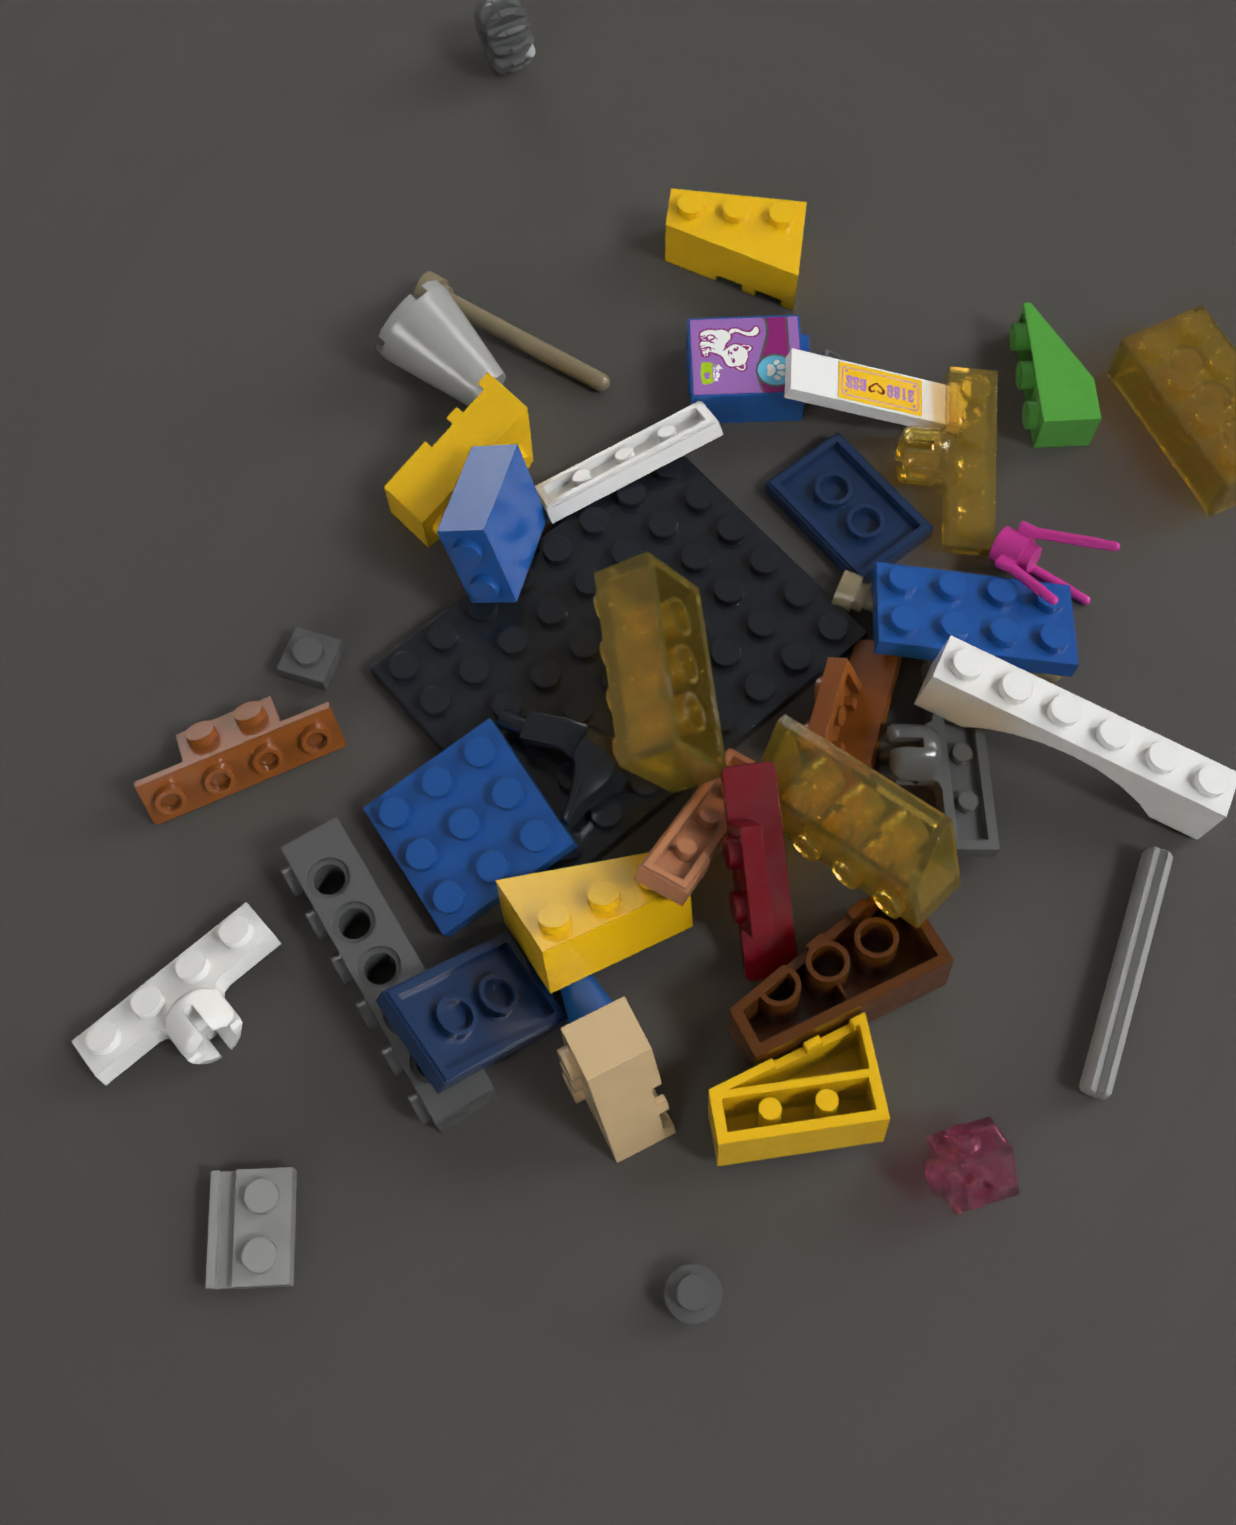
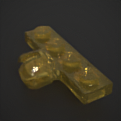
M950 367L946 374L945 427L939 429L908 426L904 429L897 443L895 458L901 461V466H895L897 479L903 484L932 486L942 493V552L989 556L995 541L998 371Z

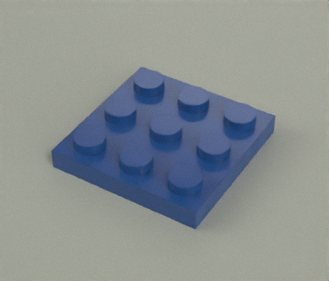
M490 718L363 808L442 934L449 938L500 902L495 880L543 872L578 847L496 723Z

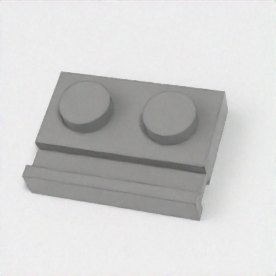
M279 1167L237 1169L236 1171L222 1172L220 1170L211 1171L205 1289H250L294 1286L297 1170L295 1168Z

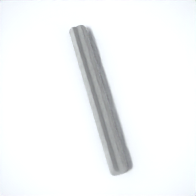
M1148 846L1141 854L1079 1084L1082 1093L1098 1099H1106L1113 1091L1173 861V855L1170 851L1156 846Z

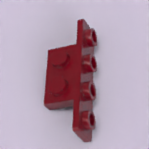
M771 761L725 766L720 771L728 833L727 837H723V855L727 869H732L734 891L729 892V906L732 920L739 927L744 976L749 981L766 979L780 966L789 964L797 957L776 766Z

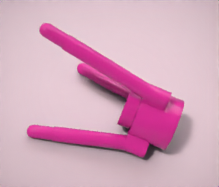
M1022 521L1017 530L1010 526H1006L1001 530L992 545L989 560L995 563V567L1012 575L1049 604L1055 605L1058 602V597L1031 575L1046 583L1070 584L1036 565L1042 553V547L1036 544V539L1113 552L1120 549V544L1116 541L1039 528L1026 521ZM1070 585L1071 598L1083 605H1088L1090 597Z

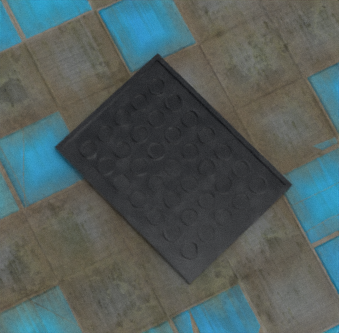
M682 456L576 511L540 538L517 602L471 603L466 594L373 664L370 669L375 679L441 752L489 718L497 725L498 718L504 709L526 717L532 711L591 724L602 729L620 743L634 763L631 779L622 791L606 798L589 809L575 826L569 827L564 825L578 847L547 868L549 871L600 861L714 767L727 749L731 748L734 750L811 687L820 676H823L828 657L846 658L852 653L854 645L861 639L866 640L868 632L843 608L831 604L833 598L688 458ZM500 729L561 820L573 779L572 760L560 751L524 744L518 735Z

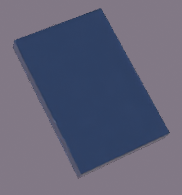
M839 432L766 482L765 492L822 552L843 573L845 570L861 575L864 577L862 582L867 584L872 581V572L876 562L895 564L930 538L934 527Z
M508 931L382 991L376 999V1003L437 1094L561 1027L568 1019L567 1014L552 993H549L537 972Z

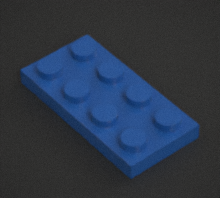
M876 562L872 572L874 653L934 660L949 637L953 636L1027 672L1072 677L1079 666L1070 585L1040 582L1058 597V602L1055 605H1051L1017 579Z

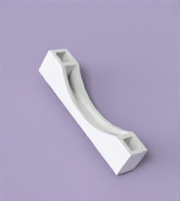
M953 636L949 637L932 662L914 703L961 727L984 728L1010 733L1046 744L1070 754L1096 768L1119 784L1140 804L1150 818L1196 840L1227 817L1236 790L1235 770Z

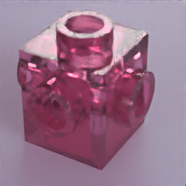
M990 1116L965 1124H956L946 1130L926 1136L930 1160L923 1162V1169L927 1183L934 1195L942 1193L955 1215L1020 1195L1013 1148Z

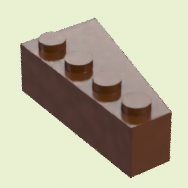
M896 870L882 881V886L864 900L862 898L846 911V916L825 934L821 932L806 944L805 950L789 964L780 966L729 1009V1033L748 1068L751 1069L771 1058L775 1061L803 1047V1042L817 1035L823 1037L849 1024L850 1019L865 1012L867 1022L869 1023L946 985L954 959Z

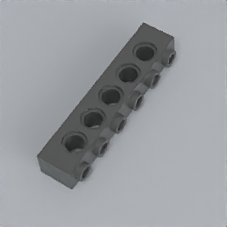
M338 817L329 820L281 847L289 865L280 869L296 897L305 892L314 908L305 912V915L318 938L322 940L330 936L338 952L329 958L343 983L346 985L355 980L364 997L357 1000L355 1004L370 1031L378 1026L382 1028L389 1044L380 1049L396 1077L406 1072L416 1090L407 1095V1098L422 1124L424 1125L433 1119L435 1125L442 1133L499 1099L484 1069L437 1094L427 1077L422 1075L421 1068L376 1003V999L382 991L422 973L426 969ZM332 878L345 879V884L339 892L332 895L321 893L323 885ZM364 920L371 923L369 931L359 939H348L345 937L347 929L354 922ZM384 964H391L397 967L395 976L388 983L376 985L370 982L371 975L377 967Z

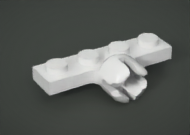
M245 902L71 1042L95 1077L105 1086L159 1042L166 1039H171L180 1053L192 1064H209L218 1061L222 1056L210 1040L219 1034L232 1050L239 1041L242 1030V1020L225 999V991L232 983L281 945V943L250 905Z

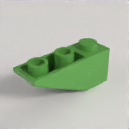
M1031 302L1024 303L1018 321L1011 324L1009 333L1010 348L1012 351H1017L1019 359L1016 367V386L1018 390H1024L1025 395L1022 409L1023 427L1031 432L1033 448L1089 446L1102 419L1095 380Z

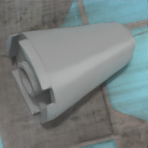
M437 280L428 281L421 285L428 291L418 300L409 294L389 316L379 334V337L385 344L384 346L376 345V351L389 362L469 406L483 391L477 383L487 372L502 385L506 375L447 288L442 286Z

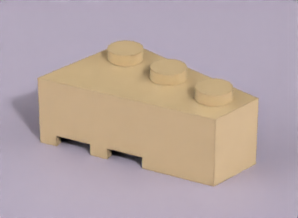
M625 996L561 1028L564 1046L556 1051L561 1060L559 1064L563 1071V1079L576 1104L586 1100L617 1163L676 1133L674 1124L666 1112L669 1109L668 1102L664 1094L658 1096L654 1089L661 1085L662 1082L652 1048Z

